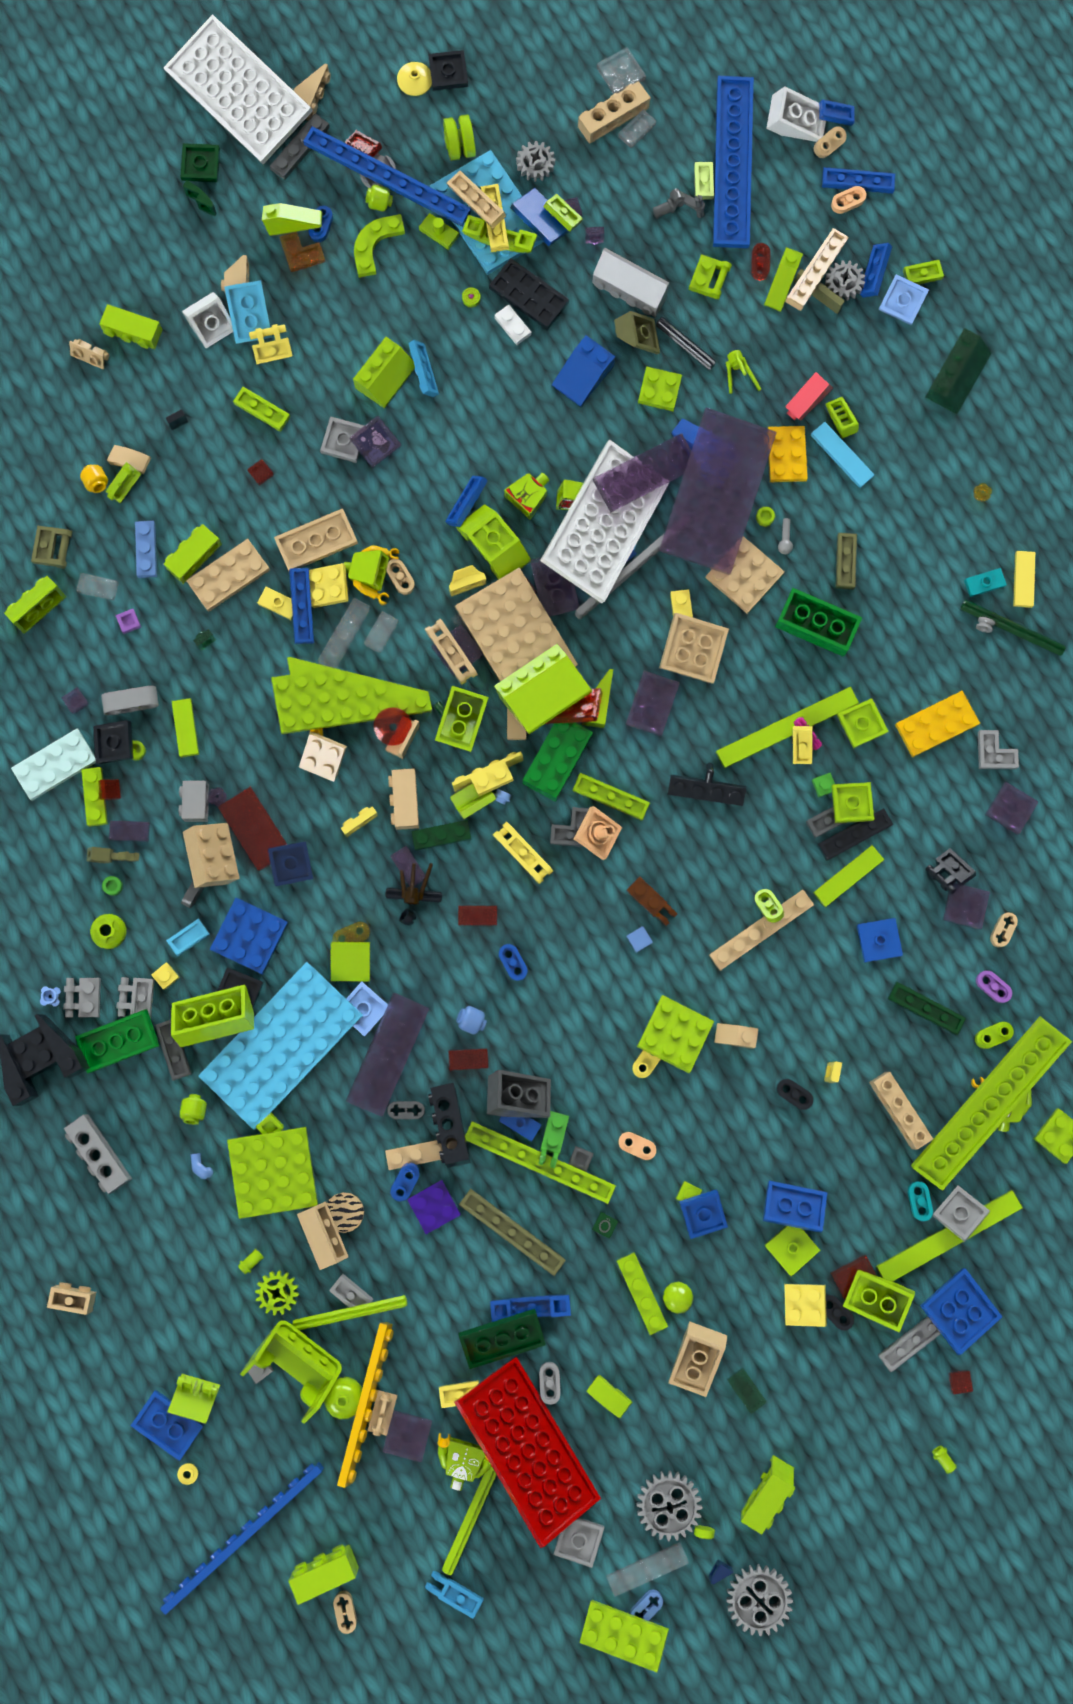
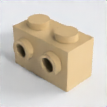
M63 1282L51 1287L47 1308L84 1315L93 1311L96 1292L91 1291L90 1287L79 1286V1289L72 1288V1284Z

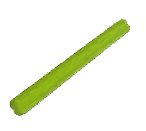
M403 1295L295 1319L292 1325L298 1330L398 1309L407 1306V1298Z
M492 1466L482 1477L442 1567V1571L447 1575L454 1573L497 1476Z

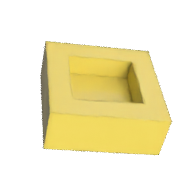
M167 962L151 974L163 990L180 978Z

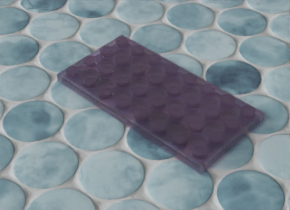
M705 408L659 548L660 552L728 575L731 574L776 435L775 431Z

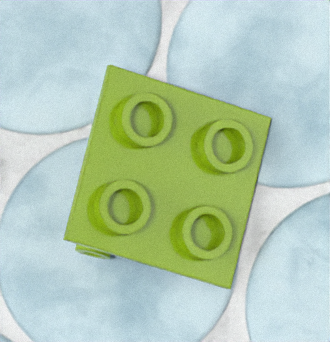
M182 1374L181 1377H178L177 1388L167 1413L206 1424L220 1385Z

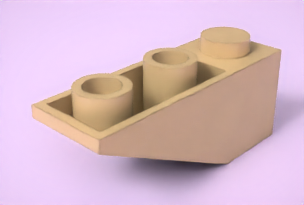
M326 63L293 90L313 110L306 120H310L312 115L316 114L317 103L324 95V86L330 81L331 73H329L328 64Z

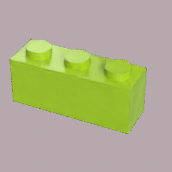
M108 304L99 323L104 334L107 336L120 337L127 343L134 342L145 349H155L163 331L159 321Z
M202 524L192 531L191 536L187 540H183L179 544L178 549L174 553L167 556L164 566L184 584L222 543L214 533Z

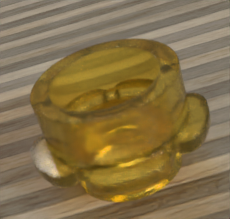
M981 483L974 488L976 500L987 501L990 499L992 489L987 484Z

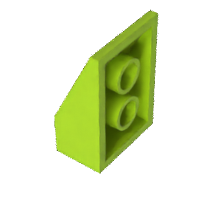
M452 686L435 741L471 752L489 697Z
M858 1269L843 1307L900 1333L915 1296V1291Z

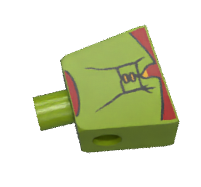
M528 473L504 490V497L530 520L547 497V490L544 486L549 482V478L544 473H541L535 479Z

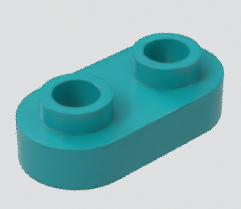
M912 1182L908 1187L912 1215L919 1221H927L933 1215L929 1189L923 1182ZM917 1187L920 1189V1193L918 1195H916L914 1192L915 1188ZM920 1207L924 1208L923 1214H919L918 1212Z

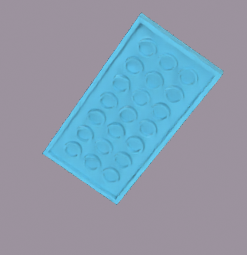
M306 962L254 1017V1029L238 1033L200 1073L199 1077L253 1130H256V1125L278 1107L345 1036L353 1025L362 1018L363 1014L313 966Z

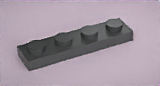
M317 114L310 118L270 165V169L284 180L311 150V148L303 143L311 127L313 126L324 133L330 128L329 123Z

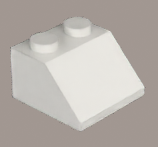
M214 292L182 311L205 348L233 332L231 318L220 298Z

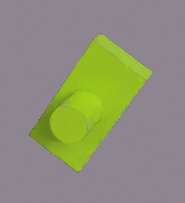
M431 213L427 215L419 226L421 232L448 250L459 237V232L445 224L442 218H437Z

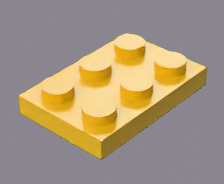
M805 426L768 427L767 441L770 482L807 481Z

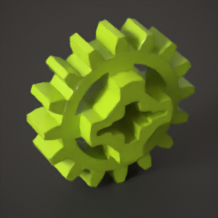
M281 1270L277 1272V1275L271 1271L269 1278L264 1275L262 1277L264 1282L259 1281L257 1283L261 1288L255 1290V1293L260 1294L256 1301L262 1302L259 1306L260 1308L266 1307L265 1313L273 1310V1315L275 1316L280 1310V1313L283 1315L285 1314V1308L290 1311L292 1309L290 1304L297 1303L294 1297L299 1296V1293L295 1292L299 1285H293L292 1282L295 1278L288 1279V1272L282 1276ZM279 1279L277 1284H269L270 1281ZM286 1284L290 1288V1294L286 1290ZM277 1288H279V1289H280V1292H279V1293H280L281 1295H279L278 1297H275V1296H274V1295H275V1292H274L273 1290H276ZM264 1292L268 1294V1302L265 1298ZM279 1301L286 1302V1304L282 1306H275V1304Z

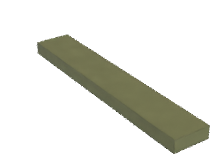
M471 1188L459 1203L462 1208L553 1276L556 1275L566 1259Z

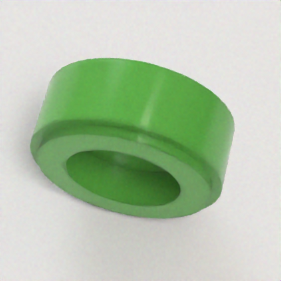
M109 876L104 879L102 889L106 894L116 896L122 891L123 884L119 878Z

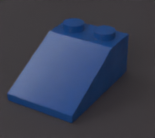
M585 335L566 361L552 386L581 407L614 367L615 356Z

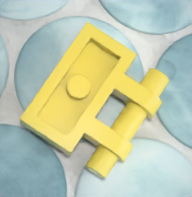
M275 324L270 328H257L256 331L249 332L250 340L258 338L259 344L252 345L256 364L293 356L288 337L283 339L280 337V333L287 332L285 324L279 326ZM274 335V341L264 342L263 337Z

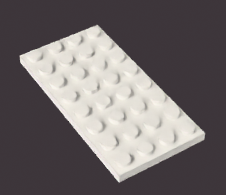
M213 14L164 67V70L262 164L272 156L313 111L304 100Z
M609 440L540 561L600 603L605 602L669 482Z

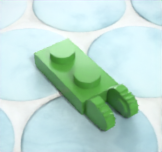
M550 1111V1117L547 1120L540 1148L541 1154L538 1164L543 1165L546 1159V1152L553 1153L550 1167L555 1168L569 1116Z

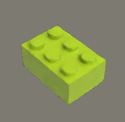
M341 1544L333 1548L332 1553L327 1555L321 1553L313 1558L314 1561L308 1564L302 1562L294 1567L295 1570H293L288 1582L298 1605L356 1578L359 1566L350 1544L345 1547Z

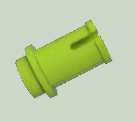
M255 1248L247 1258L240 1261L238 1267L244 1274L251 1273V1269L264 1257Z
M938 1446L932 1451L933 1458L938 1460L946 1474L953 1472L957 1468V1465L947 1454L946 1448Z

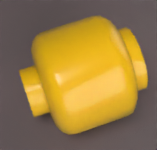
M90 464L85 466L80 473V478L87 491L100 493L105 490L108 478L101 466Z

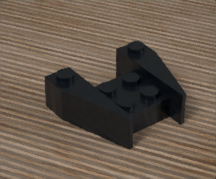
M34 1015L40 1027L12 1041L10 1035L0 1034V1059L4 1089L12 1106H22L39 1097L31 1078L57 1064L64 1078H73L90 1068L82 1051L47 1015Z

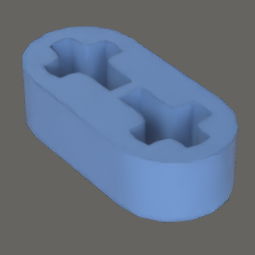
M649 1590L632 1607L630 1614L636 1616L635 1612L641 1613L645 1609L642 1614L643 1619L649 1621L661 1609L663 1605L662 1595L657 1590ZM657 1596L658 1603L656 1605L652 1603L647 1607L650 1604L649 1597L655 1598Z

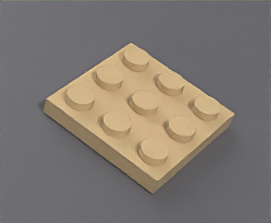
M742 536L705 578L748 614L782 577L785 571Z
M674 613L659 668L713 684L729 629Z

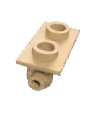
M81 339L69 342L71 356L104 370V360L107 361L109 359V353L106 350L96 346L91 350L92 345Z
M378 1390L367 1431L373 1432V1435L381 1436V1434L387 1436L397 1395Z

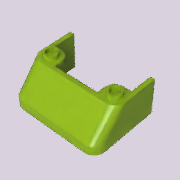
M279 1321L253 1353L240 1375L244 1376L254 1364L259 1368H267L274 1362L304 1385L300 1396L302 1401L309 1406L301 1421L305 1424L321 1407L340 1375L342 1367L337 1359L287 1321Z

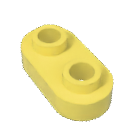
M643 1050L633 1063L632 1071L638 1078H646L661 1059ZM641 1064L646 1066V1070L644 1072H641L639 1070V1066Z

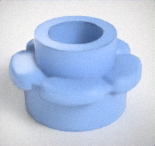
M497 789L494 794L496 796L495 801L504 805L506 802H510L511 795Z

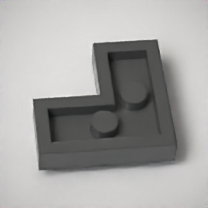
M572 807L571 826L552 824L550 844L584 847L574 840V837L589 808Z

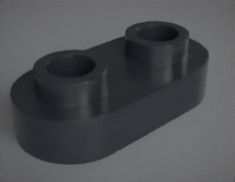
M783 1079L778 1082L776 1091L781 1098L800 1110H806L812 1106L813 1096L809 1091L790 1079ZM784 1085H787L789 1087V1091L787 1093L783 1091ZM801 1096H804L806 1099L803 1104L799 1102Z
M826 1295V1302H832V1306L826 1308V1317L840 1330L846 1331L852 1328L854 1317L850 1311L843 1307V1304L835 1296ZM841 1316L846 1317V1321L844 1323H840Z

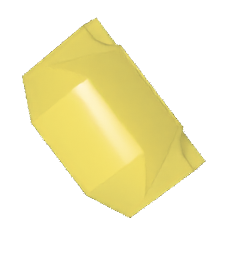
M473 565L454 571L449 585L451 597L485 585V574L478 571Z

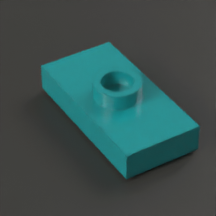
M1001 568L964 580L970 597L1000 589L1007 585Z

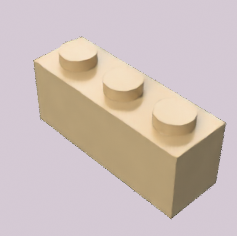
M415 769L392 770V776H388L389 787H393V794L390 795V806H394V813H391V825H395L396 830L419 828Z
M326 1202L297 1214L320 1270L349 1257Z

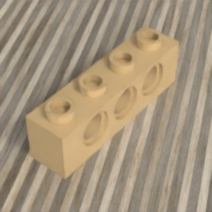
M639 81L629 84L623 91L614 93L608 100L599 102L589 111H584L578 118V128L590 144L649 109L651 98Z
M884 1072L869 1082L911 1149L918 1150L933 1140L891 1072Z

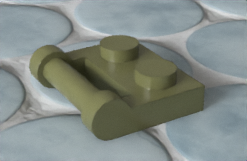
M37 525L31 562L33 564L66 568L67 562L65 560L72 531ZM57 536H62L58 559H53Z

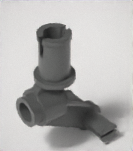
M674 189L670 192V198L667 199V202L652 209L656 219L670 212L674 213L677 207L685 204L697 212V217L701 218V215L702 217L704 216L705 204L702 201L701 195L693 198L679 189Z

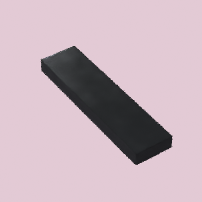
M883 808L874 813V821L857 822L822 841L817 846L825 860L828 861L894 824Z

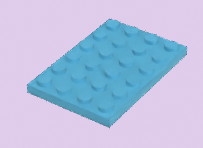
M491 150L430 185L431 188L468 206L447 185V182L459 171L466 175L480 190L481 186L498 184L502 208L506 214L504 218L506 229L518 233L519 230L535 233L510 208L512 203L521 198L522 195ZM471 209L470 216L481 218L474 210ZM452 222L487 275L506 265L510 258L514 260L524 254L507 250L491 252L489 245L462 233L463 227ZM538 235L533 248L544 242Z

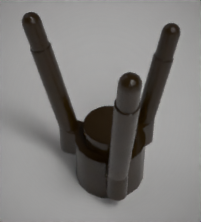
M412 863L410 887H407V891L404 871L400 870L401 898L404 899V903L417 905L419 900H423V893L433 863L429 864L420 892H418V888H414L416 863Z

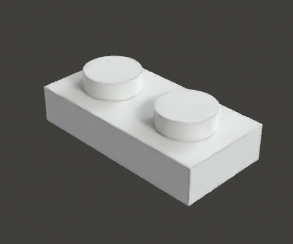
M510 305L495 314L496 321L516 345L531 336L529 328Z

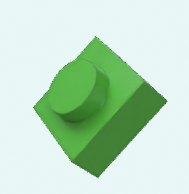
M831 773L812 779L819 798L832 793L831 786L835 782Z

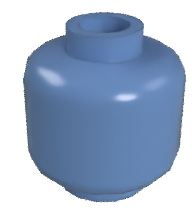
M467 1006L465 1009L462 1008L456 1022L461 1030L474 1035L479 1030H484L487 1020L484 1019L485 1014L483 1011Z

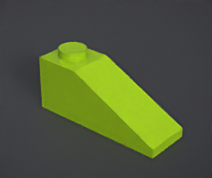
M278 203L263 206L262 221L269 236L321 228L322 211Z
M786 247L764 306L781 312L803 253Z
M613 669L608 670L585 702V707L580 709L579 719H583L582 725L598 728L605 727Z

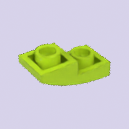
M601 1375L596 1377L586 1391L618 1418H621L633 1403L619 1389H615Z

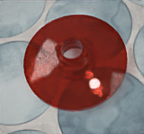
M395 707L382 710L374 720L376 737L382 743L391 746L403 743L412 727L407 713ZM393 723L397 726L396 730L394 731L390 730L389 726Z

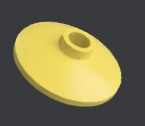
M420 62L405 64L397 75L399 88L410 96L425 94L432 86L430 69Z

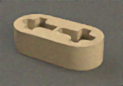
M1009 912L1002 914L998 918L990 936V942L993 946L1003 947L1009 943L1018 923L1016 915ZM1010 917V922H1012V924L1007 925L1005 929L1004 926L1006 922L1004 921V919ZM1004 932L1002 935L1004 941L998 943L996 936Z
M341 1591L335 1596L333 1605L339 1630L342 1633L349 1634L355 1630L357 1617L351 1594L347 1591ZM341 1597L344 1600H348L345 1606L346 1610H343L342 1604H338ZM346 1614L348 1620L352 1621L349 1628H347L346 1624H342L344 1623Z

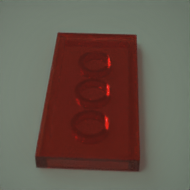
M251 787L218 806L258 871L271 864L268 848L287 845Z

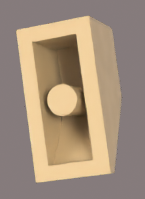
M242 255L224 272V280H221L222 291L225 292L224 286L249 282V261L247 255Z
M717 1023L714 1043L754 1049L756 1048L758 1029Z

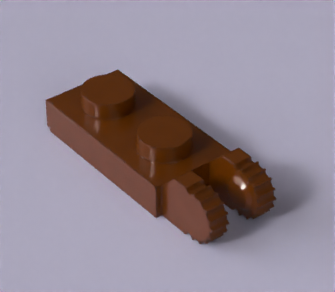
M640 876L626 890L640 905L665 926L669 924V921L659 913L662 908L673 917L678 915L667 904L668 902Z

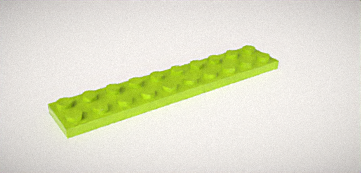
M1039 1016L912 1163V1168L943 1191L1072 1041Z

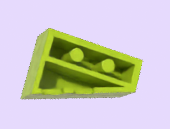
M774 1455L770 1459L771 1468L768 1473L763 1472L761 1475L762 1482L756 1490H753L741 1511V1522L761 1535L765 1529H770L774 1521L773 1517L776 1513L779 1514L782 1511L785 1499L787 1497L790 1498L795 1490L794 1467Z

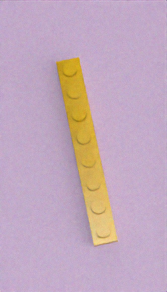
M388 1322L380 1323L337 1483V1486L343 1488L350 1486L351 1483L353 1484L357 1472L355 1467L356 1463L361 1459L362 1451H360V1448L367 1436V1430H365L367 1422L372 1417V1402H375L378 1390H376V1387L383 1375V1370H381L382 1364L388 1356V1341L390 1342L393 1337V1324Z

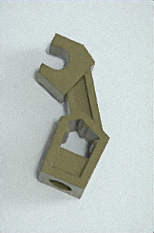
M89 847L87 849V862L103 864L112 863V860L136 862L139 861V853H129L126 851L113 853V850L109 848Z

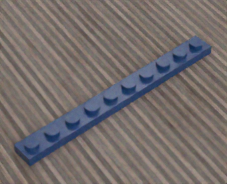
M313 126L303 141L305 146L462 227L471 213L470 207Z
M318 1462L315 1465L311 1463L303 1471L304 1475L300 1479L294 1478L287 1485L289 1489L284 1494L280 1491L272 1499L274 1503L271 1506L267 1507L265 1505L257 1513L258 1517L253 1522L251 1520L247 1521L241 1527L243 1531L238 1536L233 1534L225 1542L227 1544L222 1550L218 1548L210 1556L211 1560L206 1565L203 1562L194 1570L196 1574L191 1579L186 1577L178 1585L180 1587L175 1593L171 1591L163 1599L164 1604L160 1608L161 1611L166 1615L315 1479L324 1469L321 1463Z

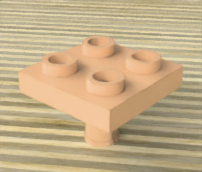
M593 806L589 808L574 840L600 859L605 860L622 827Z

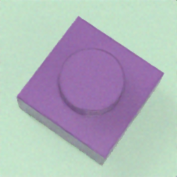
M134 609L116 615L123 634L141 628Z

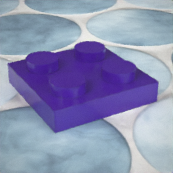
M443 1180L407 1199L425 1234L461 1215Z

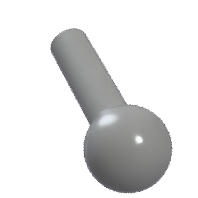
M788 518L783 519L782 541L778 545L779 552L785 555L789 554L793 549V544L790 541L791 519Z

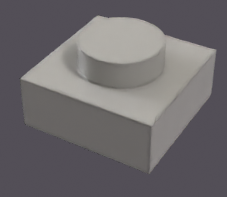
M254 1364L248 1373L257 1384L274 1370L271 1366L259 1368Z

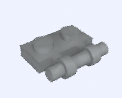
M121 977V984L118 985V991H120L119 1002H117L116 1006L118 1016L125 1017L126 1009H131L130 1015L147 1009L151 1018L154 979L133 978V986L128 985L129 978ZM128 992H132L131 1003H127Z
M66 978V986H64L66 1003H63L65 1017H73V1010H79L78 1017H100L101 978H79V986H74V978ZM74 992H79V1003H73Z

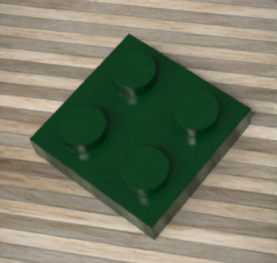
M183 143L181 180L218 182L219 145Z

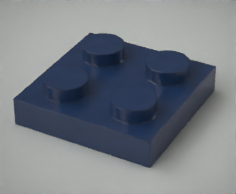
M306 841L268 848L275 886L313 879Z

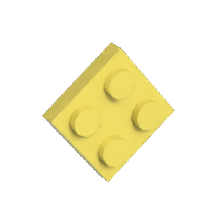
M343 563L309 570L311 606L313 608L349 601L346 566Z
M784 1284L785 1324L791 1326L826 1327V1286Z

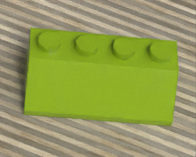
M245 985L172 1003L171 1036L180 1047L254 1029V1011Z

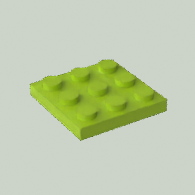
M662 995L637 1047L690 1073L714 1021Z

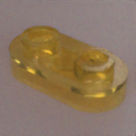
M356 922L336 931L332 940L333 942H339V937L343 935L346 938L344 942H363L370 936V928L364 922ZM358 928H363L361 935H358L356 932Z

